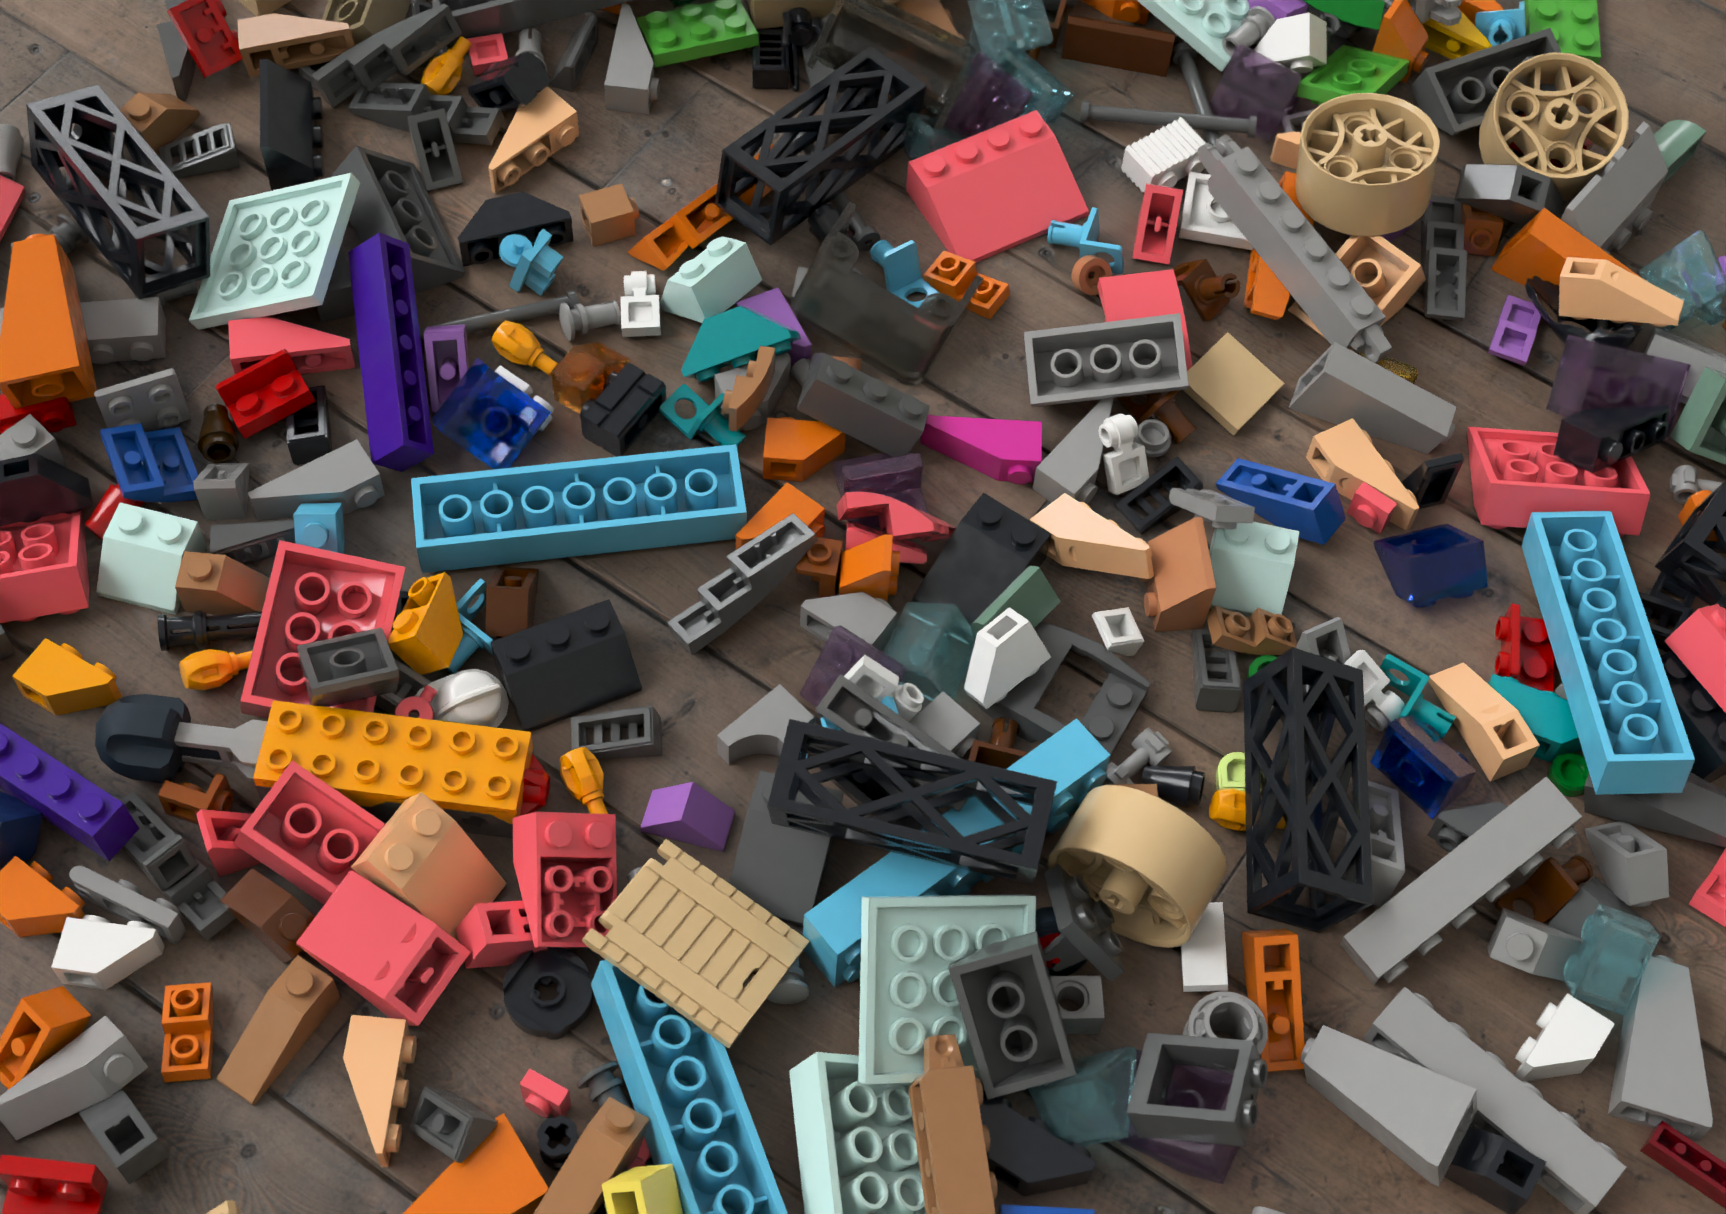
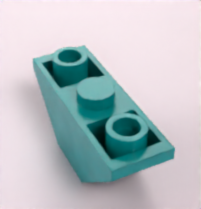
M738 306L704 319L681 371L683 377L697 378L699 383L714 379V375L720 373L719 369L732 365L733 369L748 365L749 360L756 361L754 356L758 355L760 346L775 348V355H779L791 350L790 343L800 340L801 337L798 331L752 308Z
M1492 674L1488 684L1519 711L1540 744L1533 755L1534 757L1552 762L1563 753H1574L1582 750L1568 700L1561 698L1554 692L1540 691L1523 685L1512 677H1501Z

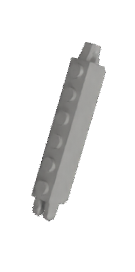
M1227 134L1216 139L1215 148L1209 142L1198 147L1197 156L1211 175L1207 182L1209 193L1331 345L1336 342L1349 350L1354 348L1364 358L1376 364L1383 361L1392 349L1380 326L1386 316L1248 146L1241 149Z

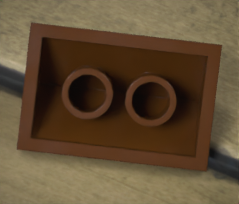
M1069 15L1062 58L1167 77L1175 33Z

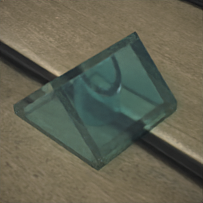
M907 602L878 663L899 676V685L911 683L922 692L923 697L931 701L943 691L953 699L970 663L976 638L972 633L970 624L956 604Z
M1129 1046L1075 1058L1077 1075L1028 1088L1042 1121L1050 1127L1051 1134L1066 1143L1073 1141L1081 1146L1128 1138L1130 1118L1126 1112L1134 1085L1137 1049Z

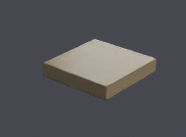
M1227 332L1187 371L1189 389H1183V391L1234 436L1285 383Z

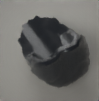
M1534 276L1532 279L1528 278L1526 281V292L1548 326L1571 351L1590 364L1605 365L1613 362L1634 342L1639 332L1644 329L1643 323L1637 322L1614 323L1610 320H1576L1572 317L1559 316L1560 286L1554 285L1549 281H1543L1537 276Z

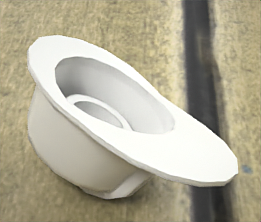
M479 669L462 670L428 684V686L437 691V695L434 696L430 703L434 710V720L498 727L507 715L509 701L506 689L498 678L487 671ZM424 687L420 689L415 696L419 697L422 691L424 690ZM411 713L409 717L418 718L419 715L417 713Z

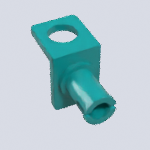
M682 384L659 408L660 413L690 440L699 431L703 432L705 430L721 446L736 444L738 447L747 436L740 430H729V420L721 414L724 393H721L708 405L686 384ZM679 400L690 401L695 406V416L691 419L679 417L674 409L675 403Z
M1387 654L1379 668L1390 679L1389 685L1410 696L1390 733L1396 735L1404 721L1408 723L1409 720H1412L1443 739L1456 716L1451 715L1423 698L1425 694L1421 693L1429 680V676L1398 658ZM1389 669L1401 671L1408 677L1409 681L1396 678Z

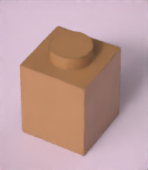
M622 183L579 195L581 220L593 247L636 235L635 219L640 217L639 209L635 198L627 196Z

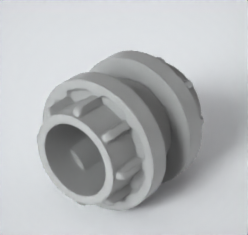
M1221 991L1205 996L1194 1006L1182 1033L1184 1036L1217 1038L1212 1031H1223L1233 1039L1253 1040L1259 1055H1261L1267 1042L1268 1028L1263 1013L1253 1001L1235 992ZM1215 1063L1212 1064L1221 1068L1191 1066L1199 1075L1216 1082H1232L1235 1069H1222L1225 1066Z

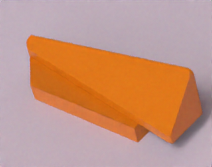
M759 154L753 157L757 161L759 158ZM717 184L642 238L628 251L629 255L664 271L673 264L688 246L694 249L732 221L734 218L715 204ZM756 185L738 197L750 207ZM767 185L764 187L762 198L772 191Z
M1285 171L1278 184L1313 226L1314 220L1303 210L1296 196V174ZM1253 248L1250 253L1244 306L1251 309L1250 313L1278 320L1284 315L1290 293Z

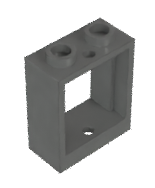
M1147 1033L1126 1113L1139 1137L1246 1147L1249 1130L1254 1129L1258 1121L1256 1099L1259 1088H1264L1267 1081L1266 1061L1261 1059L1253 1040ZM1215 1063L1225 1066L1222 1069H1235L1225 1111L1165 1105L1175 1065L1221 1068L1216 1067L1213 1064Z

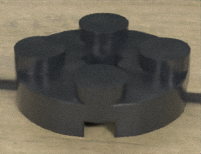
M547 947L548 950H541L533 953L532 950L518 957L505 975L503 981L505 1008L512 1022L522 1031L533 1036L558 1040L564 1037L567 1032L579 1026L587 1017L593 1003L592 980L586 964L575 953L560 947ZM552 983L558 985L556 992L559 996L554 1000L549 999L548 1001L540 1000L541 994L537 990L539 986L542 985L548 988Z

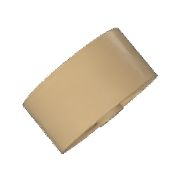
M1556 52L1530 58L1520 63L1508 73L1484 114L1479 131V147L1484 164L1518 165L1550 177L1564 201L1575 198L1596 174L1601 176L1611 161L1612 156L1624 143L1629 120L1625 95L1617 81L1603 67L1590 59L1575 54ZM1540 84L1555 85L1556 91L1540 90ZM1576 106L1586 107L1590 114L1580 112ZM1512 109L1522 110L1526 117L1517 116ZM1585 138L1605 149V156L1583 149ZM1514 142L1525 156L1518 158L1508 145ZM1549 159L1559 160L1563 164V168L1553 166Z
M1353 93L1322 103L1309 114L1302 127L1295 182L1296 196L1300 205L1313 220L1329 229L1344 234L1381 236L1400 231L1412 225L1424 214L1430 203L1440 145L1438 129L1431 118L1420 108L1390 95Z
M1121 785L1095 787L1086 794L1050 854L1047 864L1048 869L1059 864L1071 877L1076 874L1082 879L1088 888L1090 896L1096 902L1102 900L1111 910L1115 922L1111 924L1113 932L1136 942L1165 948L1178 947L1188 942L1227 871L1226 858L1220 846L1193 818L1156 796Z

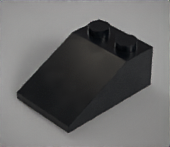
M983 493L956 527L914 594L912 602L975 641L976 638L972 633L971 624L1028 566L1040 567L1047 557L1051 533Z

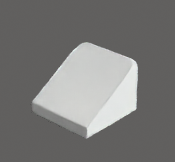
M1129 607L1099 611L1092 614V618L1107 650L1125 656H1134L1144 643V639Z

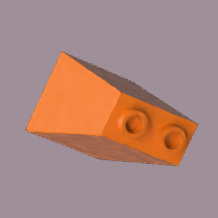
M33 234L25 240L13 242L0 336V389L14 409L61 397H66L68 402L95 397L94 392L97 390L74 268L54 234Z

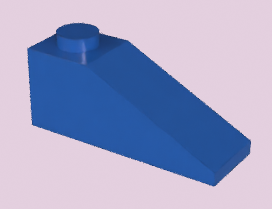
M1239 458L1216 482L1218 490L1232 499L1255 507L1254 512L1275 526L1299 531L1298 538L1322 545L1326 544L1346 519L1335 483Z

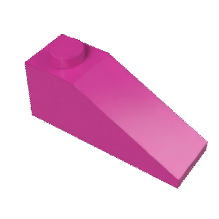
M928 415L924 432L921 435V444L998 481H1010L1014 484L1033 483L1036 467L1042 462V422Z

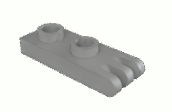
M1172 488L1170 490L1169 499L1171 504L1195 513L1194 518L1203 517V521L1212 522L1213 527L1236 529L1237 523H1253L1255 507L1207 489L1199 491L1197 489L1184 490Z
M81 865L75 866L70 870V879L82 899L128 922L140 921L147 923L156 929L160 938L176 946L185 934L186 929L179 916L180 911L169 901L162 898H157L156 901L142 896V891L129 881L120 879L116 883Z

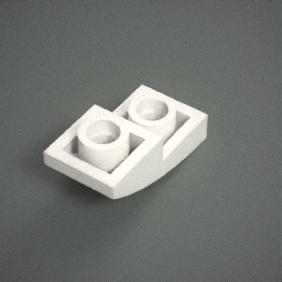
M1223 902L1209 903L1188 942L1181 945L1183 992L1228 991Z

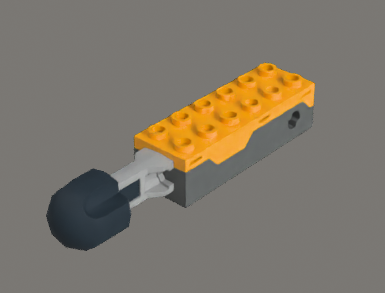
M151 694L129 695L117 700L105 708L96 723L95 748L100 760L112 771L132 780L164 783L165 780L171 781L176 777L177 773L182 771L185 762L237 768L248 781L255 782L262 801L291 761H294L384 823L389 821L406 799L423 792L451 816L465 833L513 838V817L533 813L547 804L550 790V775L536 759L532 733L528 731L275 700L272 702L268 721L252 719L236 728L193 724L191 723L189 709L180 698Z

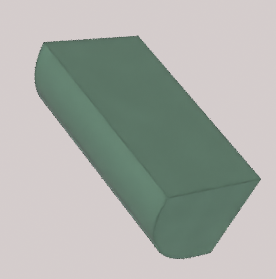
M1672 120L1664 124L1654 134L1668 169L1661 187L1695 155L1707 132L1705 129L1690 121Z
M1028 566L971 624L972 633L976 638L977 633L1009 607L1029 620L1033 628H1035L1061 601L1041 569L1037 566Z

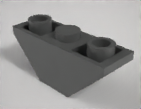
M1465 164L1462 166L1455 201L1525 226L1543 208H1546L1560 219L1564 204L1561 194L1550 177L1518 165Z

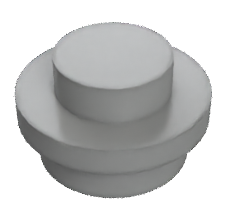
M1149 419L1138 425V436L1133 439V443L1136 442L1144 445L1147 457H1159L1170 448L1171 434L1163 422Z

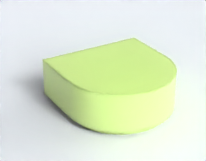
M1232 752L1221 759L1216 771L1217 791L1231 788L1245 791V753ZM1260 775V793H1261L1262 787H1261V775Z

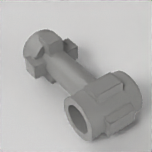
M1682 465L1677 467L1670 477V491L1674 492L1676 502L1686 504L1689 497L1694 493L1702 490L1713 492L1723 482L1698 479V471L1695 467Z
M1149 727L1146 728L1131 743L1136 749L1133 754L1119 766L1113 762L1108 764L1106 770L1107 777L1103 781L1102 786L1106 784H1134L1130 778L1147 763L1152 767L1159 766L1170 756L1173 751L1168 747L1169 742L1158 731L1154 733Z

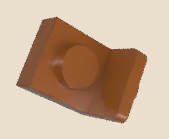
M1462 203L1461 224H1464V250H1467L1469 254L1494 256L1497 252L1504 224L1503 218Z
M817 537L818 540L796 564V573L812 576V581L819 582L818 598L835 596L841 569L843 541Z
M220 773L215 774L206 793L203 789L192 783L182 782L179 785L165 780L158 793L160 802L167 815L199 825L196 813L201 809L229 812L233 803V793L227 777Z

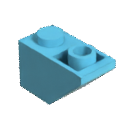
M342 502L301 503L293 514L295 544L344 554L345 539Z

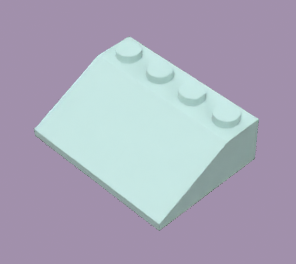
M815 1052L789 1070L804 1214H926L908 1089L912 1083L865 1085L858 1082L859 1055Z

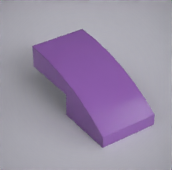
M1507 295L1489 347V354L1525 366L1541 318L1533 303Z

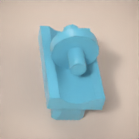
M542 229L537 236L534 246L526 237L518 234L508 235L502 240L499 247V255L507 265L516 267L509 287L519 293L523 286L526 285L542 296L554 281L556 276L554 272L558 269L564 257L548 246L552 237L549 232Z

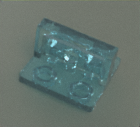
M967 0L985 62L1053 42L1052 32L1042 0Z
M1698 230L1640 269V276L1644 280L1684 301L1678 325L1692 316L1712 326L1725 318L1720 304L1723 302L1722 297L1726 295V276L1707 234L1702 230ZM1668 325L1663 328L1670 331L1677 326Z

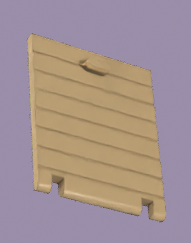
M665 839L657 849L658 854L667 860L665 865L663 866L655 859L650 858L599 918L600 924L610 930L604 937L591 928L582 938V942L616 968L618 967L619 970L634 981L636 980L637 983L652 994H655L663 1002L673 1007L699 1028L712 1035L717 1041L730 1048L806 948L809 940L794 929H791L790 926L776 916H773L762 906L754 903L752 899L736 890L735 887L724 879L719 878L717 874L703 864L701 865L700 862L686 852H683L672 842Z

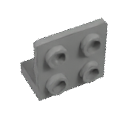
M173 368L94 392L107 428L141 423L144 432H150L164 427H173L180 422L191 419L179 380Z

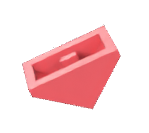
M1146 183L1138 219L1133 259L1170 264L1183 189Z
M204 809L196 813L207 853L219 877L261 863L234 845L240 829L252 815L251 813Z

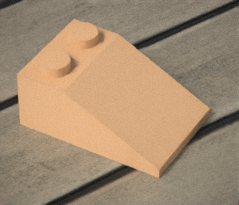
M1351 235L1336 252V256L1386 316L1380 326L1402 309L1426 280L1421 264L1382 236ZM1295 301L1288 309L1289 313L1326 339Z
M423 792L406 799L351 866L363 878L440 926L457 941L458 937L455 928L476 903L493 902L507 884L459 824Z

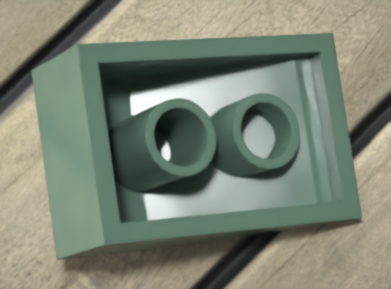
M1705 366L1670 437L1689 452L1726 464V373Z

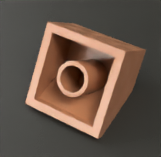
M1195 517L1147 543L1152 551L1151 558L1154 576L1151 579L1139 578L1140 582H1146L1148 593L1144 595V609L1146 616L1153 619L1155 632L1203 629L1216 591V584L1203 517Z

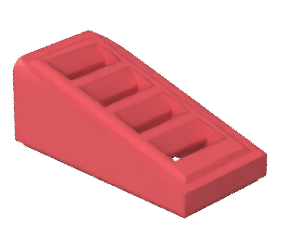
M847 521L845 550L887 533L853 521ZM908 540L892 541V551H900V563L924 564V562H927L926 547Z

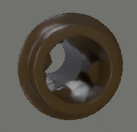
M220 404L209 405L203 411L204 419L198 441V449L207 461L225 463L235 456L239 448V441L228 417L227 408Z

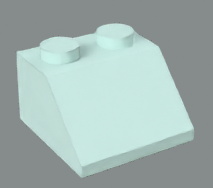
M724 236L712 240L707 245V249L693 260H689L681 265L679 271L667 280L660 300L661 309L703 323L704 319L729 309L762 281L746 242Z
M119 503L103 536L96 590L98 596L176 615L181 601L175 584L184 551L204 553L207 548L198 521Z
M1254 521L1253 523H1237L1236 529L1215 527L1209 553L1216 591L1210 609L1216 605L1250 617L1257 608H1261L1268 612L1282 615L1294 567L1299 531Z

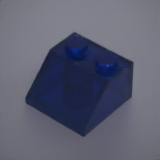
M477 357L431 419V422L441 433L491 468L503 469L512 466L551 412Z
M1447 523L1374 541V548L1396 596L1409 602L1414 607H1430L1437 603L1436 600L1446 597H1470L1474 594V590L1488 587L1484 541Z
M1414 714L1395 719L1389 724L1371 760V763L1431 819H1434L1467 789L1477 772L1471 767L1468 759L1463 754L1451 749L1439 738L1438 733L1431 725L1420 721Z

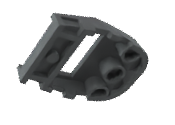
M1040 622L1034 629L1051 658L1042 664L1035 674L1026 677L1011 689L1003 700L994 703L988 709H985L975 700L974 702L994 720L1006 717L1005 722L1008 724L1010 719L1016 721L1019 725L1018 737L1030 743H1033L1034 739L1043 743L1066 725L1035 709L1070 651L1082 657L1087 656L1103 666V671L1109 675L1084 715L1081 724L1112 756L1146 698L1151 683L1111 651L1107 650L1102 644L1066 629Z

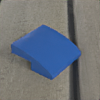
M137 423L100 430L103 444L123 498L145 502L197 500L193 481L197 478L198 473L180 427L144 432L142 424Z

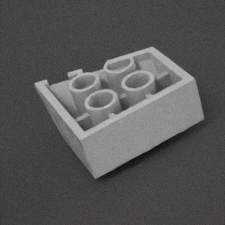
M1644 121L1635 130L1634 138L1628 150L1621 146L1616 151L1601 176L1596 174L1566 207L1561 218L1562 221L1608 254H1610L1613 248L1620 250L1630 238L1631 231L1634 228L1642 229L1653 214V211L1649 208L1668 173L1652 129Z

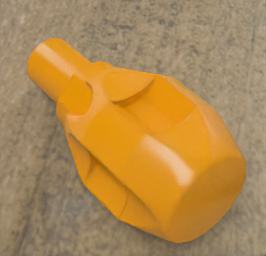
M460 36L452 49H448L445 53L431 59L423 71L420 83L426 85L431 95H448L454 90L460 81L462 64L464 62L463 58L471 48V42Z
M504 321L492 336L491 342L498 353L512 363L529 365L530 367L536 366L549 376L555 372L559 363L544 354L545 350L541 348L533 332L521 324Z
M208 649L190 654L179 663L180 674L185 688L204 691L222 686L233 678V675H238L240 670L249 668L252 651L235 654L234 652L228 653L227 651Z
M587 747L574 749L561 756L560 775L566 789L578 801H581L583 806H587L589 813L608 814L602 800L604 798V772L598 759Z
M1234 788L1216 791L1211 798L1209 806L1210 818L1224 828L1236 831L1246 830L1245 791ZM1283 816L1275 828L1284 829L1286 822Z

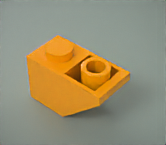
M444 572L428 578L422 577L413 583L408 591L409 598L402 612L394 620V629L387 641L390 649L420 675L449 668L463 637L451 577Z
M46 638L12 676L22 696L56 716L111 705L122 698L115 682L117 677L109 668L101 663H96L93 666L84 661L82 655L72 646L66 643H62L59 646Z

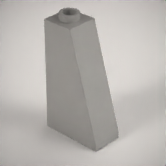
M1336 342L1298 379L1289 408L1294 411L1336 425L1353 418L1360 429L1365 430L1370 436L1425 454L1431 452L1440 443L1446 444L1455 429V424L1452 423L1456 406Z
M1645 954L1631 970L1608 1115L1652 1129L1663 1120L1692 1141L1697 1142L1712 1128L1713 1116L1689 967L1676 964L1674 960L1663 955L1649 956Z
M1323 1025L1316 1039H1308L1301 1054V1063L1304 1064L1306 1082L1427 1181L1439 1187L1477 1112V1089Z

